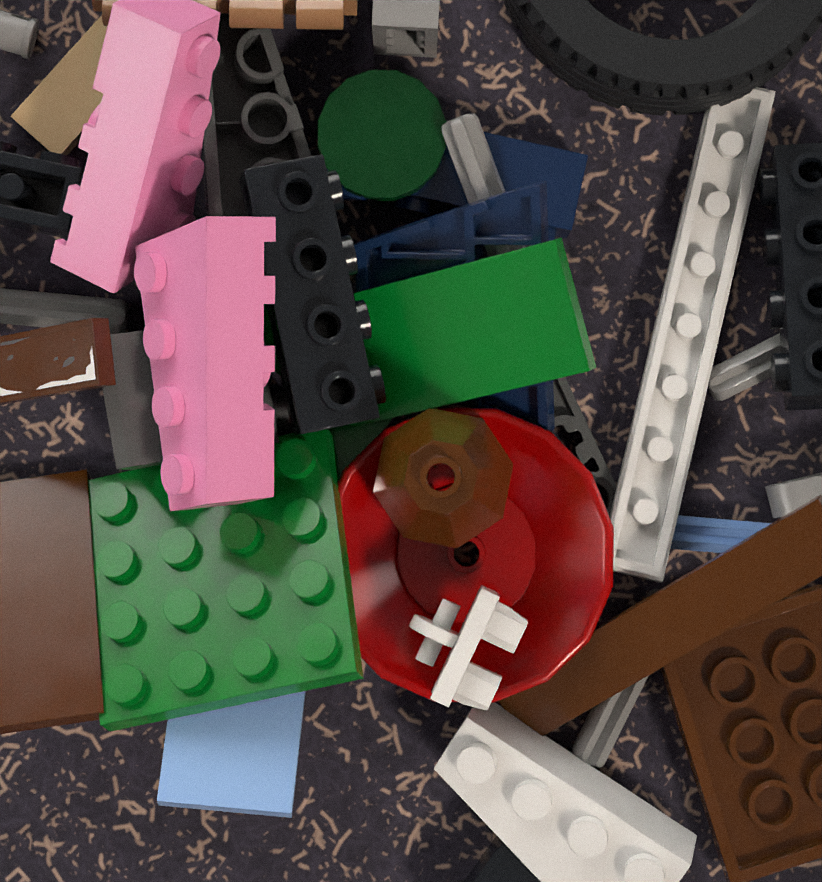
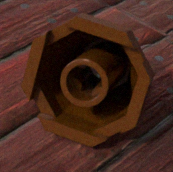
M428 408L383 439L373 493L403 538L459 548L503 518L513 463L483 418ZM439 464L450 466L455 475L453 485L445 491L435 490L434 485L428 479L431 469L437 468Z

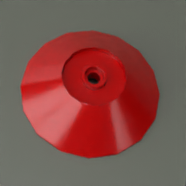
M436 408L438 410L483 418L512 461L513 469L504 515L502 519L469 540L477 546L479 557L474 564L462 565L455 559V548L403 538L373 493L383 439L413 418L384 429L343 469L338 480V490L343 513L361 658L381 679L432 700L430 699L431 691L451 648L445 645L442 646L433 667L420 662L415 657L425 636L410 628L409 624L414 614L433 620L444 598L461 606L451 627L452 630L459 633L480 586L483 585L498 592L500 595L499 602L508 605L528 620L527 627L514 654L480 639L471 658V662L502 676L499 687L491 702L494 703L548 682L590 641L613 588L614 527L593 474L551 431L498 408ZM439 464L437 468L431 469L428 479L434 485L435 490L445 491L453 485L455 475L450 466Z

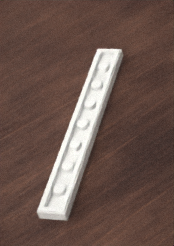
M756 87L744 97L721 107L719 104L710 106L704 113L610 513V519L614 527L613 572L658 583L663 582L776 91Z

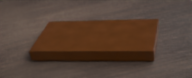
M87 469L0 482V734L99 720V714L104 713L88 480H91Z

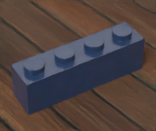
M484 132L505 191L535 181H547L548 241L555 239L556 236L567 238L572 231L588 155ZM447 145L436 174L418 192L394 201V210L412 216L430 217L431 209L448 211L469 204ZM342 188L345 201L361 204L368 203L369 199L354 195Z

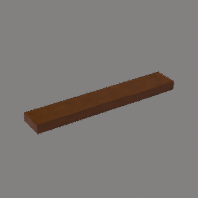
M820 494L595 628L590 641L548 682L498 702L504 710L541 736H544L821 577L822 495Z

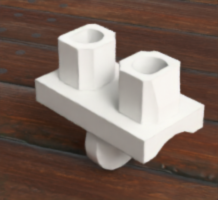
M483 585L480 586L459 633L452 630L451 627L461 606L447 599H442L433 620L414 614L409 627L425 636L415 659L433 667L442 646L445 645L451 648L431 691L430 699L448 708L453 699L463 705L488 710L502 676L471 662L480 639H483L514 654L528 624L527 619L508 605L498 601L500 598L498 592Z

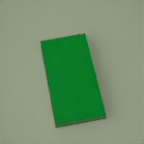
M562 237L353 293L355 301H365L369 312L372 338L363 341L368 365L377 364L380 368L385 386L386 402L377 404L380 418L350 424L351 427L580 374L596 368Z

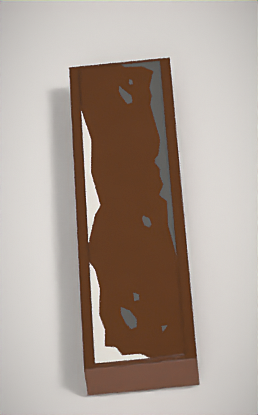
M88 318L0 336V405L116 385L108 318Z

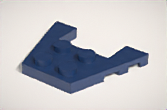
M535 181L362 239L354 245L358 264V273L356 274L357 292L482 259V245H535L548 241L547 181ZM553 380L461 401L471 405L472 408H498L551 432L555 429Z

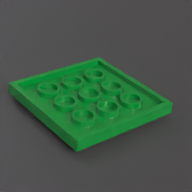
M328 429L294 436V433L278 436L279 443L274 444V497L236 505L170 511L168 494L161 481V465L88 480L104 713L99 714L100 726L111 732L364 679L343 513L338 490L333 435Z

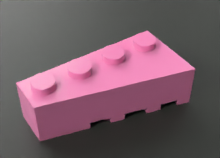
M119 0L113 3L93 84V89L102 92L103 97L101 103L92 112L88 123L83 124L78 148L89 154L81 185L73 184L68 186L63 211L72 215L73 219L67 241L64 239L55 240L51 263L115 294L135 280V246L196 221L193 212L196 190L204 173V162L201 160L204 131L212 115V105L209 101L212 73L218 63L221 49L220 43L217 41L220 12L193 0Z
M206 216L135 246L134 278L138 289L141 291L145 320L143 346L147 356L150 358L154 388L152 413L155 422L159 426L163 456L160 472L161 481L168 494L170 511L236 505L274 497L275 409L263 403V393L271 372H275V346L266 345L264 342V304H275V276L264 275V242H276V217Z

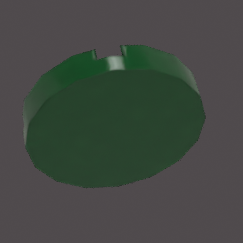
M368 70L346 79L328 96L318 119V148L320 154L324 156L327 171H337L341 187L345 191L359 197L377 199V201H396L418 192L436 174L446 150V142L441 131L442 125L446 123L437 98L420 80L397 70Z

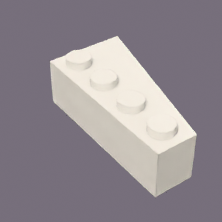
M495 702L490 704L488 710L471 708L434 767V770L540 882H679L691 866L697 838L696 834L585 761H582L547 736H541Z

